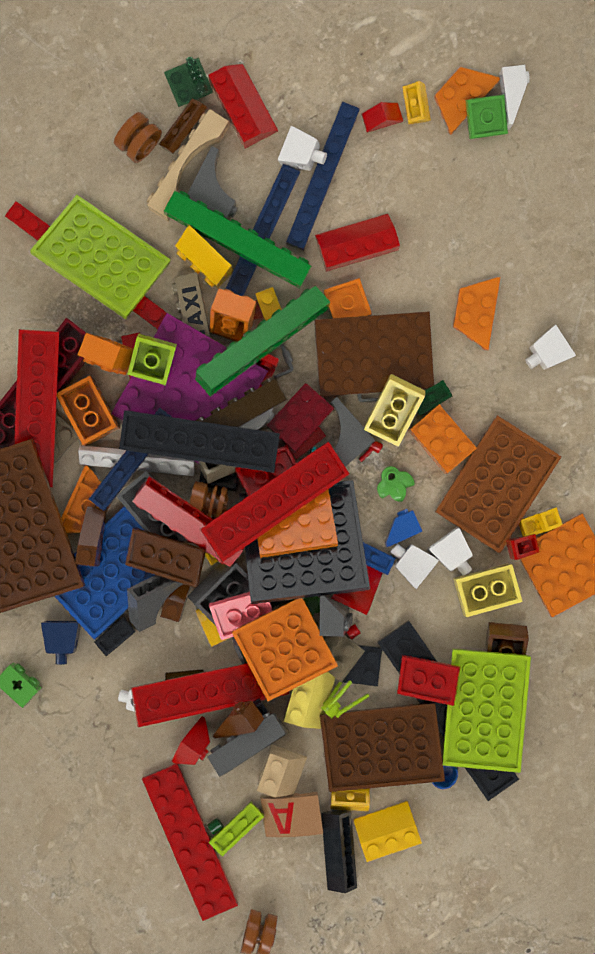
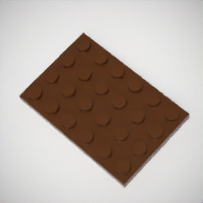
M430 311L314 320L319 392L321 397L382 392L390 374L421 389H429L434 386Z
M435 702L346 711L339 718L334 716L332 719L326 713L320 715L329 792L445 781Z

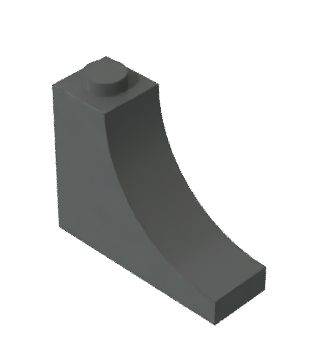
M211 146L188 195H190L189 199L195 202L199 200L205 203L209 210L220 211L225 215L224 218L229 220L230 217L234 218L238 208L236 207V200L229 197L222 190L216 179V164L220 153L219 149Z
M336 397L331 402V405L334 407L339 418L340 436L334 451L346 467L372 444L375 439L369 432L364 430L360 422Z
M155 575L127 589L129 620L139 632L156 624L160 607L167 597L181 586L182 583Z

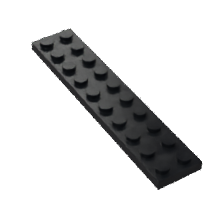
M409 620L377 642L399 674L403 655L438 662ZM416 698L420 704L432 702ZM435 702L438 729L444 737L447 705ZM464 767L487 801H490L519 780L515 772Z

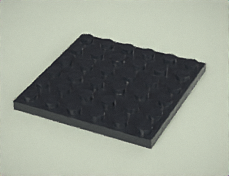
M353 480L338 482L328 489L338 546L260 558L258 539L245 546L251 604L370 590ZM246 493L239 494L240 501L247 497Z

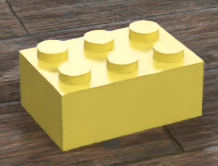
M390 374L365 423L364 430L399 447L425 397V390Z
M510 563L453 578L465 617L523 602L513 565Z

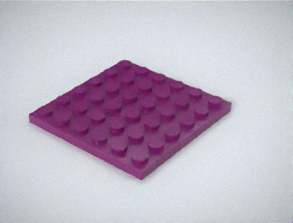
M167 313L153 337L177 344L166 385L132 376L114 407L112 415L123 420L124 410L155 414L159 408H162L174 418L195 421L204 416L206 419L211 416L210 412L217 407L223 409L228 406L227 402L237 397L239 400L245 396V391L253 387L255 390L258 389L268 371L254 364L210 397L195 380L196 370L203 363L208 364L212 361L213 356L217 353L226 351L227 347Z

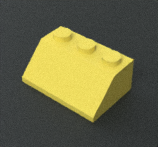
M326 672L292 689L284 715V722L305 728L321 729L320 715L325 714L321 707L331 694L335 677Z

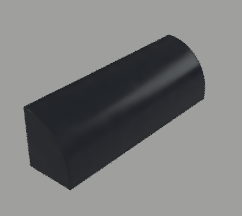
M349 810L326 811L321 813L327 890L346 894L357 888L352 815Z

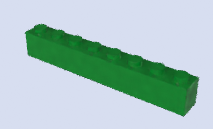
M174 190L164 209V215L186 227L190 225L200 235L300 289L312 267L307 259L300 256L296 258L289 249L284 247L282 249L275 246L276 243L274 241L258 237L256 231L250 228L246 230L241 227L242 224L234 219L229 221L224 218L225 215L220 211H211L202 201L197 200L195 202L189 199L190 195Z
M316 285L311 289H305L299 298L290 300L284 309L276 310L270 319L261 321L252 332L251 330L247 331L241 340L232 342L226 351L214 355L212 361L208 364L203 363L196 370L195 380L211 397L324 314L329 308L330 301Z

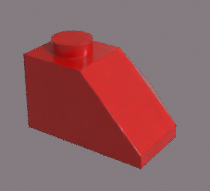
M203 716L200 717L180 742L172 759L173 763L196 765L199 759L203 761L209 753L207 748L210 744L206 720Z

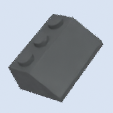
M236 562L231 567L220 563L187 597L215 625L209 603L250 592L248 575Z
M321 595L320 636L344 637L346 631H349L353 623V613H349L348 606L331 599L332 595Z

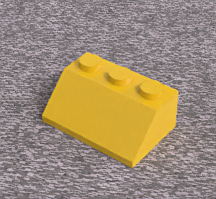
M189 225L175 245L178 250L176 254L183 261L187 259L192 264L190 267L195 273L203 274L205 276L204 281L211 288L215 286L218 289L232 275V265Z
M408 801L353 819L366 862L422 844Z

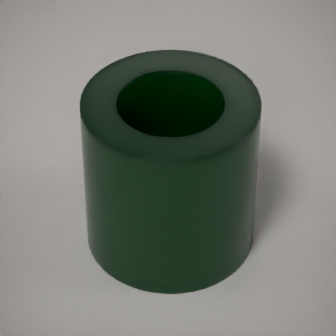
M218 817L207 824L208 829L213 835L224 828Z

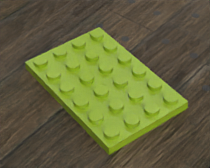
M78 195L73 198L30 250L33 256L124 319H127L171 262V259Z
M452 648L451 665L461 666L455 705H447L442 757L443 765L521 773L531 663L530 655Z

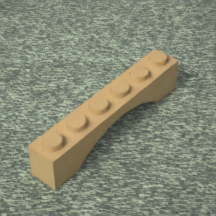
M211 109L207 113L202 114L199 126L191 131L189 135L190 140L180 148L178 152L179 157L176 161L171 162L168 167V174L160 179L157 185L159 188L155 193H151L147 200L149 210L168 222L171 218L164 215V209L174 190L178 192L181 176L186 166L202 150L220 143L230 128L229 121Z

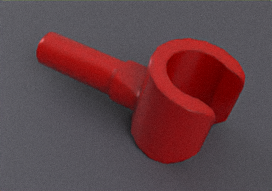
M374 441L359 460L363 462L372 451L378 454L383 444Z

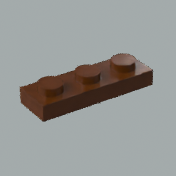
M192 98L159 145L174 154L185 137L192 131V128L207 107Z

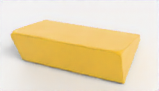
M417 81L403 86L408 124L430 121L425 84Z
M370 788L331 792L330 809L369 811Z

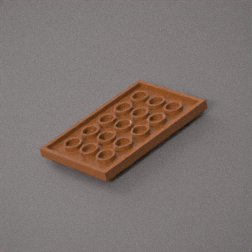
M497 415L476 446L477 449L472 452L436 508L435 513L497 553H501L506 545V540L510 539L562 456Z

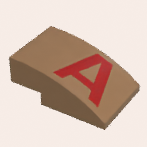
M318 792L294 793L276 798L272 796L261 798L266 837H300L323 834Z

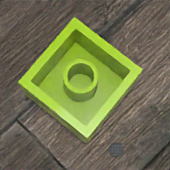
M138 334L127 375L166 385L177 344Z

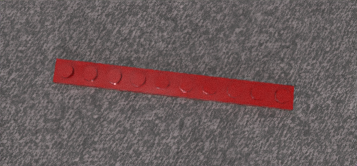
M15 201L5 215L7 219L37 241L50 227L17 201ZM145 296L133 310L134 313L157 330L167 314L166 311Z

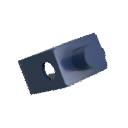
M77 621L41 622L46 653L55 654L56 665L67 664V654L77 651L81 625Z

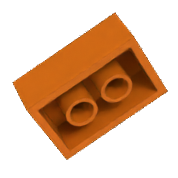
M218 289L211 307L209 332L238 342L253 326L256 301L248 296L234 294L233 291L228 289Z
M86 333L78 355L84 357V362L100 366V369L126 375L134 349L111 339Z
M88 376L57 393V398L82 445L88 446L120 429L93 377Z
M440 404L408 430L444 474L449 473L477 449Z

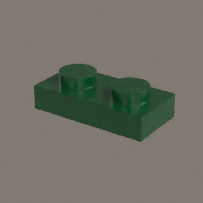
M444 380L425 390V397L417 411L419 416L453 397Z

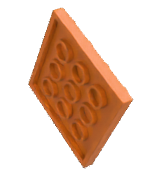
M326 490L258 537L260 558L338 546L329 490Z
M582 513L562 523L560 527L537 537L540 552L519 559L551 617L595 595V535Z
M304 598L294 599L232 631L267 701L338 667L324 637L320 636V629Z

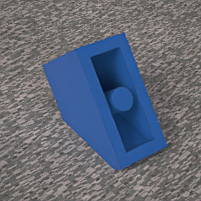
M406 508L397 512L398 516L393 519L385 541L386 547L423 532L413 510L408 511Z

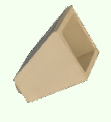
M271 744L258 780L257 791L275 798L294 794L307 757Z

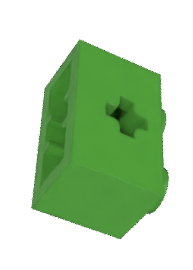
M13 662L0 675V689L23 708L42 687L39 686L40 682L33 676L29 677L25 673L26 670L23 666ZM19 680L22 681L20 687L17 686V684H18L17 681H19Z

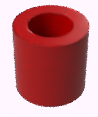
M355 623L351 625L349 631H346L351 640L361 634Z

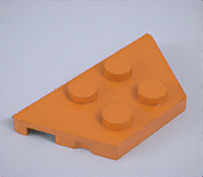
M460 67L436 93L434 98L440 107V113L446 122L450 135L467 118L465 100L486 97L500 81L499 77Z
M501 277L460 288L458 293L453 328L465 334L467 338L476 342L482 349L487 351L489 350Z
M85 465L61 517L66 533H81L87 506L99 508L88 499L101 484V481L87 465Z

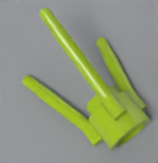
M339 681L328 699L323 703L324 705L321 709L331 719L334 716L339 718L344 712L367 699L369 694L360 697L339 710L341 705L337 701L352 684V681H348L335 696L342 685V682Z

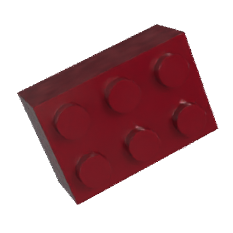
M305 383L267 424V427L272 432L280 433V439L296 453L334 412V407Z

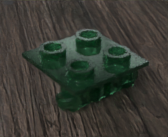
M192 56L188 57L186 63L164 72L178 107L188 104L192 98L198 100L213 93L199 58L193 59Z

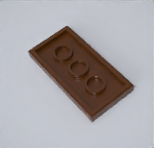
M135 527L132 529L125 565L196 588L199 585L206 549Z

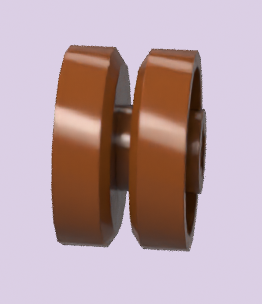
M138 112L122 125L114 138V145L122 152L127 151V157L134 163H139L158 144L162 136V130L155 124H149V119L142 112Z
M250 910L241 953L252 954L255 945L258 944L256 954H270L276 935L277 915L268 913L264 918L263 925H260L261 911Z

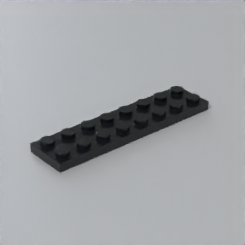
M124 410L119 449L274 473L280 433Z

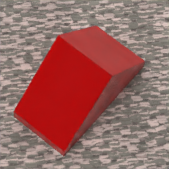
M380 102L361 114L367 133L403 122L398 103Z
M536 534L506 540L509 556L512 560H519L540 552Z

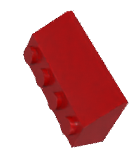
M243 64L224 66L208 74L209 82L245 149L278 132Z
M388 214L315 235L326 272L398 251L400 248L395 227Z

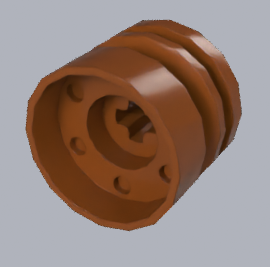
M195 481L189 504L211 519L218 517L227 511L229 500L228 487H223L221 495H219L218 485H215L212 493H209L208 483Z

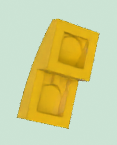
M557 507L523 518L519 523L522 536L537 535L562 525Z
M199 609L195 610L211 647L227 640H221L217 627Z

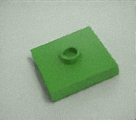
M504 94L465 100L469 139L508 134Z

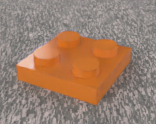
M360 278L323 290L324 295L330 301L329 310L332 318L372 315Z

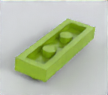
M251 801L209 843L223 857L264 818V814Z

